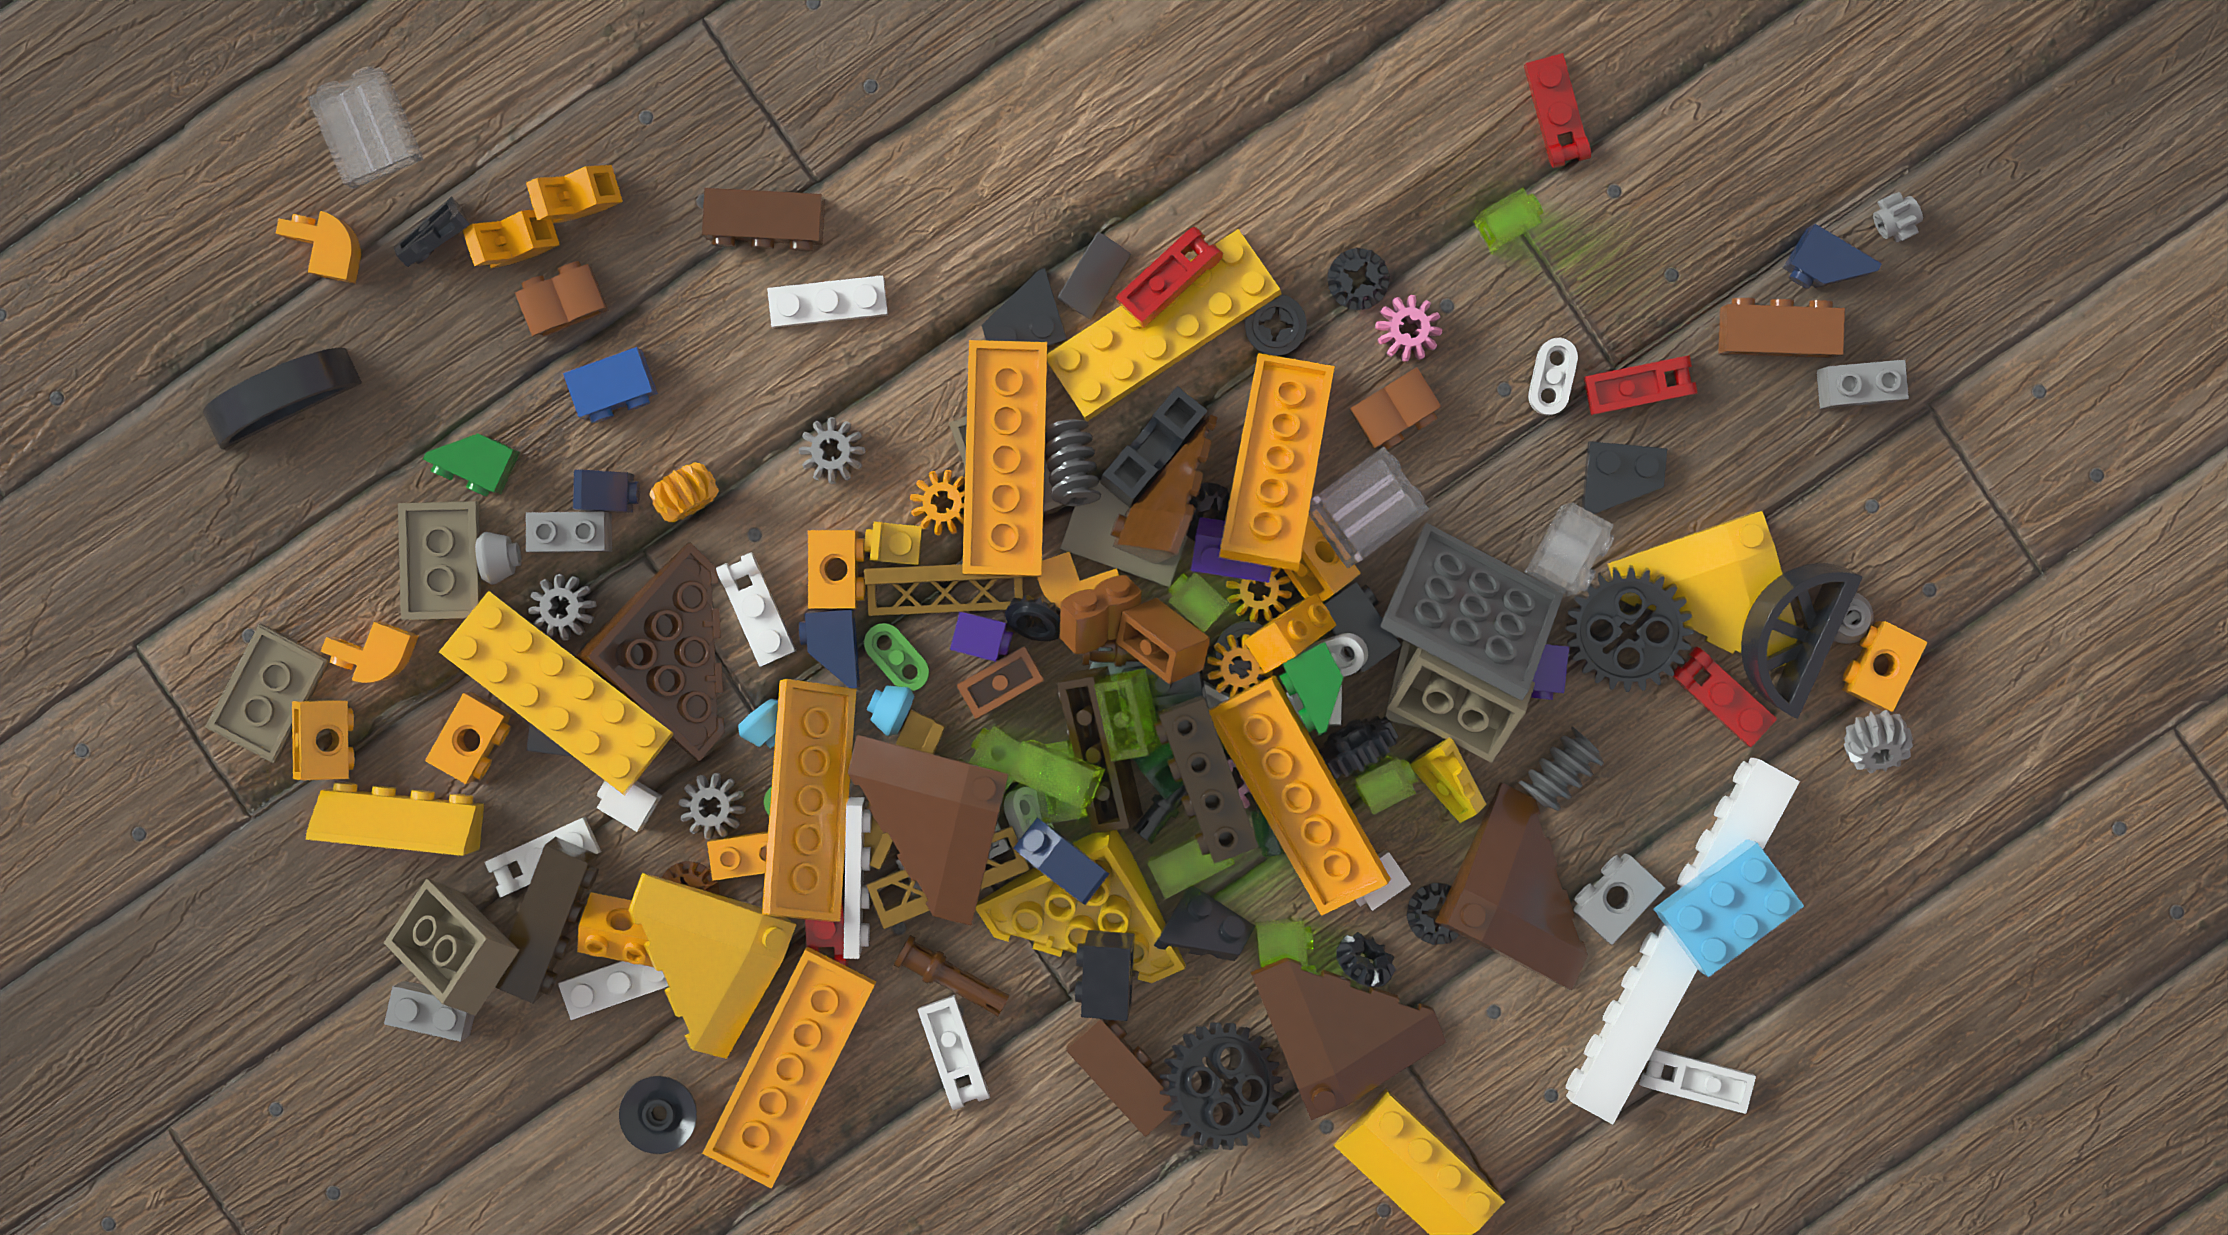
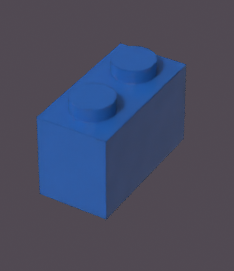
M637 347L563 373L578 417L584 420L590 419L592 424L612 418L614 416L612 410L627 405L628 410H634L650 404L649 397L658 394L643 351Z

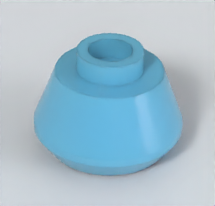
M886 686L883 692L875 690L867 711L873 713L871 721L886 736L897 735L915 697L911 689L908 687Z
M770 699L750 713L738 725L740 737L759 748L765 744L770 749L773 748L776 737L778 700Z

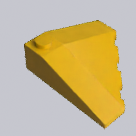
M1763 511L1752 512L1607 563L1612 578L1613 567L1618 568L1621 576H1626L1629 565H1633L1635 576H1641L1646 567L1649 568L1650 580L1652 581L1662 573L1665 576L1662 587L1667 588L1675 583L1677 590L1673 598L1685 596L1687 600L1686 604L1679 610L1691 611L1692 618L1683 622V625L1693 627L1694 631L1707 636L1706 642L1731 654L1735 650L1741 653L1744 624L1754 602L1771 582L1782 575L1776 548ZM1626 593L1620 598L1621 601L1631 606H1635L1636 603L1641 604V598L1636 593ZM1789 603L1778 619L1797 626L1791 603ZM1652 604L1647 608L1654 611L1656 606ZM1772 630L1768 642L1767 657L1795 644L1797 639Z
M1117 830L1092 833L1073 843L1109 873L1108 877L1086 905L1069 894L1036 867L977 902L976 911L993 937L1009 942L1010 935L1034 941L1032 949L1061 957L1063 950L1077 954L1078 943H1085L1088 930L1135 934L1133 970L1139 972L1138 980L1154 983L1186 967L1178 947L1168 946L1164 950L1154 946L1166 923L1132 853Z
M642 873L630 904L629 912L634 923L637 925L641 924L649 941L644 943V946L655 970H662L669 987L664 991L677 1017L682 1016L690 1032L685 1035L689 1047L694 1051L727 1059L780 967L796 924L786 917L762 915V907Z

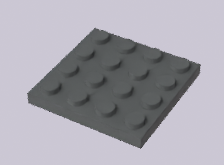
M1426 523L1418 536L1380 627L1522 701L1530 689L1564 594Z

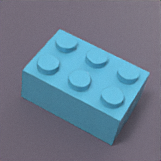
M1747 839L1653 909L1699 972L1710 977L1803 908L1804 905L1759 844Z

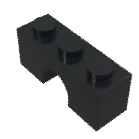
M1177 386L1153 414L1150 422L1130 446L1127 445L1103 473L1100 483L1128 507H1131L1203 422L1208 410Z

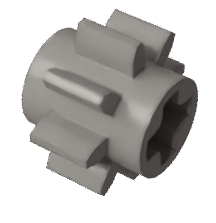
M1897 192L1877 202L1881 210L1873 214V219L1877 230L1883 238L1888 239L1893 236L1895 242H1899L1919 233L1915 225L1923 221V215L1919 204L1912 196L1902 198L1901 193Z

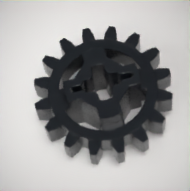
M1376 716L1369 722L1367 718L1362 721L1359 718L1348 722L1345 727L1332 733L1327 741L1324 742L1325 747L1318 751L1334 779L1339 778L1342 774H1345L1346 777L1351 774L1352 776H1358L1385 758L1386 754L1390 752L1388 748L1396 745L1395 739L1398 738V734L1386 716L1381 719L1379 716Z

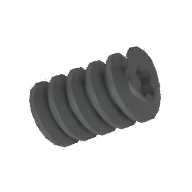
M1084 420L1058 421L1045 429V454L1049 458L1047 460V469L1051 472L1049 483L1053 487L1051 489V497L1055 502L1066 506L1090 504L1101 498L1099 491L1089 490L1099 484V479L1096 476L1087 475L1096 471L1097 464L1092 461H1085L1094 456L1095 450L1092 447L1083 446L1093 440V436L1090 433L1081 432L1088 427L1089 422Z
M1571 726V730L1575 739L1565 735L1560 738L1565 750L1563 751L1552 746L1549 751L1554 761L1552 762L1544 758L1539 760L1543 773L1533 769L1528 772L1533 784L1531 785L1521 780L1518 782L1542 806L1556 811L1561 810L1557 800L1558 796L1567 800L1572 798L1567 787L1569 784L1579 789L1583 786L1578 777L1579 773L1588 777L1594 775L1589 766L1590 762L1600 766L1604 764L1599 753L1600 751L1573 726Z

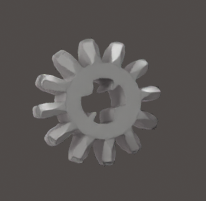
M833 417L828 418L827 431L824 430L819 421L814 422L813 427L818 435L814 437L807 432H804L802 435L806 441L812 443L811 447L799 448V454L812 455V458L802 464L803 468L808 470L818 464L813 478L818 481L823 478L826 470H828V482L830 484H836L837 471H840L845 480H850L851 474L846 467L849 464L858 470L862 467L859 461L852 459L853 454L863 455L866 453L864 447L852 446V444L862 438L861 433L855 432L846 437L851 428V423L848 421L842 423L837 432V422ZM836 440L839 442L837 448L842 452L841 456L838 459L832 456V461L825 460L827 453L823 450V447L826 443L833 445V441Z
M561 574L555 575L554 586L548 580H542L540 584L545 594L540 592L531 593V598L539 601L540 607L532 606L528 609L529 614L541 613L542 617L535 621L534 626L540 629L549 624L546 630V635L549 638H554L558 630L562 640L570 639L571 629L577 635L584 634V627L579 621L581 620L586 623H593L594 621L592 615L585 613V608H595L596 601H584L583 599L591 592V588L584 586L576 591L579 585V578L574 576L569 579L567 585L564 576ZM558 599L560 601L569 600L570 605L566 607L567 616L565 614H556L555 610L559 607Z
M1884 710L1880 714L1874 715L1870 711L1869 716L1865 718L1856 717L1855 724L1846 727V736L1844 737L1845 751L1850 761L1855 764L1857 770L1867 769L1869 773H1873L1877 769H1883L1886 772L1888 767H1900L1901 760L1911 757L1910 749L1913 747V737L1910 728L1907 727L1900 714L1890 715L1887 710Z
M720 773L712 775L710 785L704 775L697 776L699 789L691 784H687L684 787L686 793L693 798H682L679 800L680 806L690 807L691 810L681 815V820L683 822L691 818L696 820L690 828V832L693 834L697 833L702 826H705V839L713 837L715 827L722 838L727 836L728 829L725 822L733 828H738L741 824L732 813L743 814L746 812L745 806L734 805L735 800L744 797L743 791H737L731 795L729 790L734 786L735 781L730 778L721 787ZM716 797L721 803L717 805V807H721V812H714L709 815L704 810V808L708 807V805H704V800H711Z

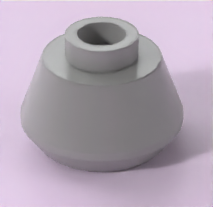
M484 532L477 538L475 546L476 560L480 576L484 581L492 585L513 575L516 566H521L519 544L512 543L509 536Z
M1855 594L1834 641L1851 644L1860 641L1868 634L1870 626L1873 625L1874 614L1870 603L1861 594Z

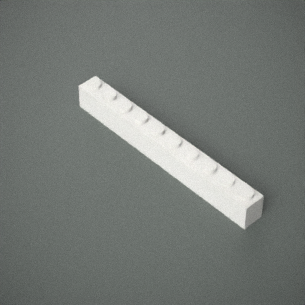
M1751 757L1748 763L1743 761L1733 777V782L1737 784L1729 797L1725 795L1716 807L1714 816L1718 818L1711 831L1706 829L1697 842L1696 850L1699 853L1692 865L1688 863L1679 875L1677 884L1680 885V888L1747 839L1757 842L1763 850L1800 781L1760 759ZM1662 921L1656 932H1650L1644 939L1640 948V952L1643 953L1637 967L1631 966L1626 972L1621 984L1625 988L1618 1002L1613 1000L1607 1007L1603 1016V1021L1606 1022L1599 1036L1594 1034L1591 1037L1584 1051V1055L1588 1056L1581 1070L1578 1068L1574 1069L1566 1083V1089L1569 1090L1566 1097L1572 1103L1611 1124H1614L1698 970Z

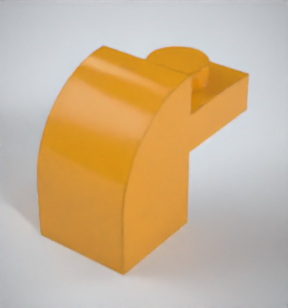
M612 165L585 166L565 176L535 178L526 183L537 220L552 219L553 223L571 221L601 212L623 202Z
M534 210L520 211L501 221L471 224L463 229L474 266L490 265L491 268L506 266L538 256L560 245L552 219L537 220Z
M323 211L319 213L317 226H315L316 219L293 214L291 221L278 219L277 235L286 239L313 244L308 268L309 273L318 277L356 284L361 249L355 232L348 224Z
M1069 551L1043 560L1041 577H1037L1046 598L1061 609V602L1069 595L1082 590L1094 589L1100 582L1114 576H1119L1116 568L1080 581Z
M373 622L364 647L338 637H326L321 652L331 655L330 663L352 670L353 666L357 665L352 681L361 683L381 682L393 678L406 667L419 635L385 622Z

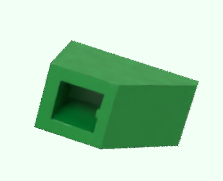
M475 434L425 453L423 460L433 464L430 470L433 473L449 480H453L454 475L468 480L466 488L487 497L490 491L502 493L521 452L485 435Z
M1323 642L1283 663L1282 665L1286 673L1279 676L1289 696L1297 694L1304 708L1298 710V713L1308 732L1316 729L1319 736L1327 732L1343 681L1342 673L1326 643Z

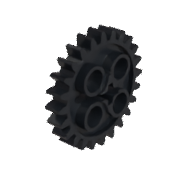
M1629 565L1626 576H1621L1618 568L1613 567V578L1609 580L1601 572L1598 573L1599 585L1597 587L1588 581L1584 583L1588 592L1587 597L1575 594L1574 599L1581 607L1568 609V614L1577 619V621L1566 624L1567 631L1576 633L1575 636L1567 640V645L1571 647L1579 646L1580 649L1573 654V660L1586 659L1582 672L1585 674L1595 669V683L1598 684L1606 676L1609 678V688L1611 690L1615 688L1618 681L1624 682L1626 692L1630 691L1632 682H1638L1642 691H1645L1646 679L1651 678L1659 686L1661 685L1660 672L1664 671L1670 676L1674 675V670L1671 666L1672 661L1684 664L1685 660L1678 651L1679 649L1691 650V643L1682 637L1694 634L1693 627L1683 625V622L1692 618L1691 611L1679 610L1686 604L1687 600L1685 596L1673 598L1677 590L1675 583L1667 588L1662 587L1665 579L1662 573L1652 581L1650 580V570L1647 567L1641 576H1635L1633 565ZM1626 593H1636L1641 598L1639 607L1630 611L1623 609L1619 604L1620 598ZM1652 604L1656 606L1652 613L1637 623L1636 635L1633 636L1629 632L1626 633L1610 652H1603V648L1622 634L1623 622L1631 625L1643 614L1647 607ZM1605 619L1612 624V631L1607 636H1596L1590 630L1593 622ZM1653 621H1663L1669 628L1665 636L1652 638L1646 632L1647 626ZM1632 647L1640 655L1633 664H1623L1617 658L1620 650Z
M1220 1022L1210 1023L1209 1030L1206 1026H1197L1196 1036L1192 1033L1182 1035L1186 1046H1172L1177 1058L1164 1060L1172 1070L1171 1073L1160 1074L1161 1079L1169 1082V1087L1161 1090L1160 1095L1170 1096L1171 1099L1163 1107V1110L1176 1112V1115L1170 1121L1171 1125L1179 1126L1184 1124L1180 1135L1182 1137L1194 1135L1193 1144L1203 1146L1207 1141V1148L1218 1150L1220 1144L1224 1150H1233L1234 1142L1238 1146H1247V1135L1251 1138L1259 1139L1261 1137L1258 1125L1262 1127L1271 1126L1266 1114L1278 1113L1279 1111L1271 1102L1272 1098H1281L1283 1096L1282 1093L1273 1090L1274 1084L1283 1081L1282 1077L1272 1075V1070L1280 1064L1276 1061L1267 1060L1273 1049L1271 1047L1259 1048L1263 1037L1253 1035L1249 1038L1250 1028L1240 1027L1236 1031L1235 1023H1225L1224 1027H1222ZM1224 1049L1230 1054V1062L1226 1068L1221 1063V1054ZM1204 1057L1206 1058L1208 1068L1202 1062ZM1195 1072L1201 1077V1086L1197 1091L1191 1085V1079ZM1246 1081L1251 1086V1094L1247 1100L1242 1094V1087ZM1217 1104L1221 1106L1223 1114L1218 1123L1213 1118V1110ZM1236 1105H1238L1241 1110V1113L1239 1115Z

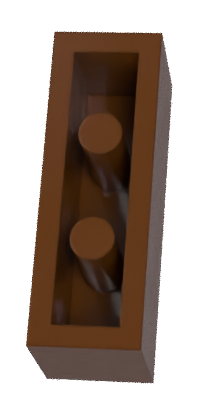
M704 188L702 235L706 239L712 240V245L717 247H735V241L751 242V248L774 249V243L790 244V250L813 251V245H823L825 198L822 194Z
M1095 1019L1067 1045L1066 1051L1146 1137L1173 1112L1163 1110V1107L1171 1101L1170 1096L1160 1095L1161 1090L1169 1087V1082L1159 1078L1150 1068L1154 1062L1140 1046L1133 1050L1123 1039L1127 1032L1116 1020Z

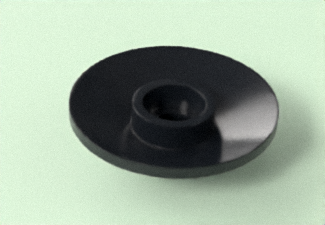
M650 1076L636 1082L625 1093L619 1108V1122L623 1134L633 1146L647 1153L664 1154L678 1149L690 1138L697 1122V1107L690 1091L679 1081L666 1076ZM656 1106L664 1107L667 1111L666 1118H656L653 1113Z

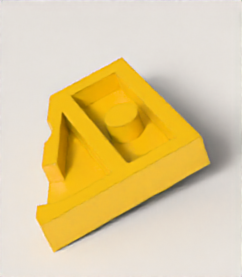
M1450 737L1419 755L1409 765L1459 823L1475 816L1487 805L1456 744Z

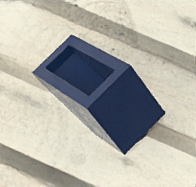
M1814 224L1806 228L1783 269L1791 273L1789 278L1793 282L1809 289L1811 286L1818 288L1870 275L1878 271L1882 264L1819 225Z
M574 470L573 509L585 512L633 513V504H639L640 485L639 481H634V474L614 471Z
M855 610L805 613V621L799 622L801 645H807L808 653L848 688L861 687Z
M1038 817L1013 848L1039 871L1084 905L1087 904L1109 875L1106 870L1066 837Z

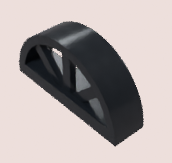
M346 348L326 349L287 361L244 380L214 398L203 409V414L219 447L224 450L362 384V381Z
M1807 564L1782 574L1771 582L1758 596L1744 624L1741 655L1744 670L1750 683L1766 701L1796 719L1799 718L1863 576L1836 564ZM1822 584L1815 602L1812 604L1808 589ZM1795 598L1804 621L1803 628L1778 619L1786 606ZM1772 630L1797 639L1795 644L1767 657L1768 642ZM1786 663L1775 687L1770 678L1769 671Z

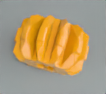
M692 463L674 470L668 476L663 477L661 481L655 483L649 495L658 514H661L664 521L676 522L704 508L705 505L714 500L719 490L715 484L716 480L711 472H708L704 464Z
M945 470L943 482L941 483L937 473L931 471L929 472V477L933 483L932 486L929 487L922 480H918L916 483L919 488L925 491L924 496L911 494L910 500L923 502L922 507L913 509L911 513L914 517L927 514L920 524L922 529H927L935 520V535L940 536L942 534L943 523H947L951 534H956L957 527L953 520L957 518L964 524V515L961 512L964 509L963 499H965V491L959 492V489L965 484V477L960 476L951 485V470ZM948 492V499L954 501L951 510L946 508L947 513L940 514L939 507L933 504L934 497L941 498L939 493Z
M1272 567L1270 582H1263V586L1269 588V593L1267 597L1261 595L1262 601L1254 600V593L1248 591L1250 582L1256 584L1254 580L1241 579L1240 583L1234 581L1226 582L1227 588L1238 589L1239 594L1227 597V602L1234 603L1240 599L1243 602L1235 612L1238 616L1243 615L1248 607L1252 608L1249 616L1250 622L1257 621L1259 609H1262L1265 620L1271 621L1273 619L1269 609L1271 605L1280 613L1284 612V605L1276 599L1278 596L1291 598L1292 593L1279 590V585L1290 582L1288 576H1283L1277 580L1274 577L1281 568Z
M1232 634L1228 635L1227 642L1231 649L1226 651L1221 644L1216 643L1214 648L1223 655L1222 658H1207V663L1220 666V670L1209 672L1207 674L1208 678L1213 680L1223 676L1224 679L1217 685L1216 691L1221 693L1231 684L1230 698L1238 694L1239 687H1243L1245 691L1250 688V684L1254 683L1257 685L1262 681L1257 679L1259 674L1266 677H1271L1273 674L1272 670L1264 673L1251 651L1247 649L1248 647L1244 640L1250 636L1248 634H1243L1241 647H1237L1236 640ZM1236 656H1240L1243 661H1250L1251 668L1250 670L1245 669L1248 674L1244 677H1239L1236 672L1230 673L1229 664L1234 665V662L1231 660Z

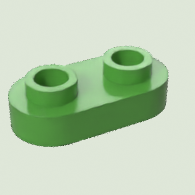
M882 623L873 626L867 632L864 639L867 654L895 686L908 687L911 691H915L926 684L930 674L927 661L897 627ZM883 635L889 636L892 640V645L888 650H882L878 646V639ZM908 664H912L917 668L918 673L914 679H907L903 674V669Z

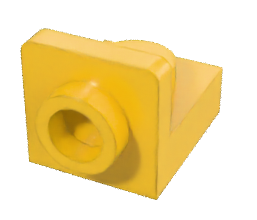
M874 521L873 529H866L864 552L871 553V561L919 565L922 528L920 526Z

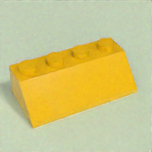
M334 782L333 788L320 791L306 832V840L464 856L480 850L484 804L473 803L474 796L450 794L449 800L434 799L435 792L411 790V796L396 795V788L372 786V792L357 791L358 784Z
M1387 1089L1374 1100L1334 1144V1147L1429 1235H1473L1505 1202L1499 1192Z

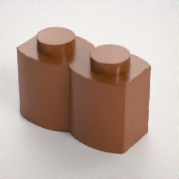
M580 261L566 264L558 269L559 275L545 280L544 276L533 277L522 283L523 289L515 292L534 338L545 337L609 311L592 267L588 264L581 266Z
M1416 367L1349 410L1373 449L1382 445L1386 451L1405 439L1401 433L1403 430L1413 424L1417 430H1420L1438 419L1434 411L1441 408V405Z
M1120 575L1100 582L1094 589L1082 590L1069 595L1061 602L1060 639L1075 654L1094 651L1103 646L1107 640L1117 639L1122 611L1141 604L1142 590L1127 575Z

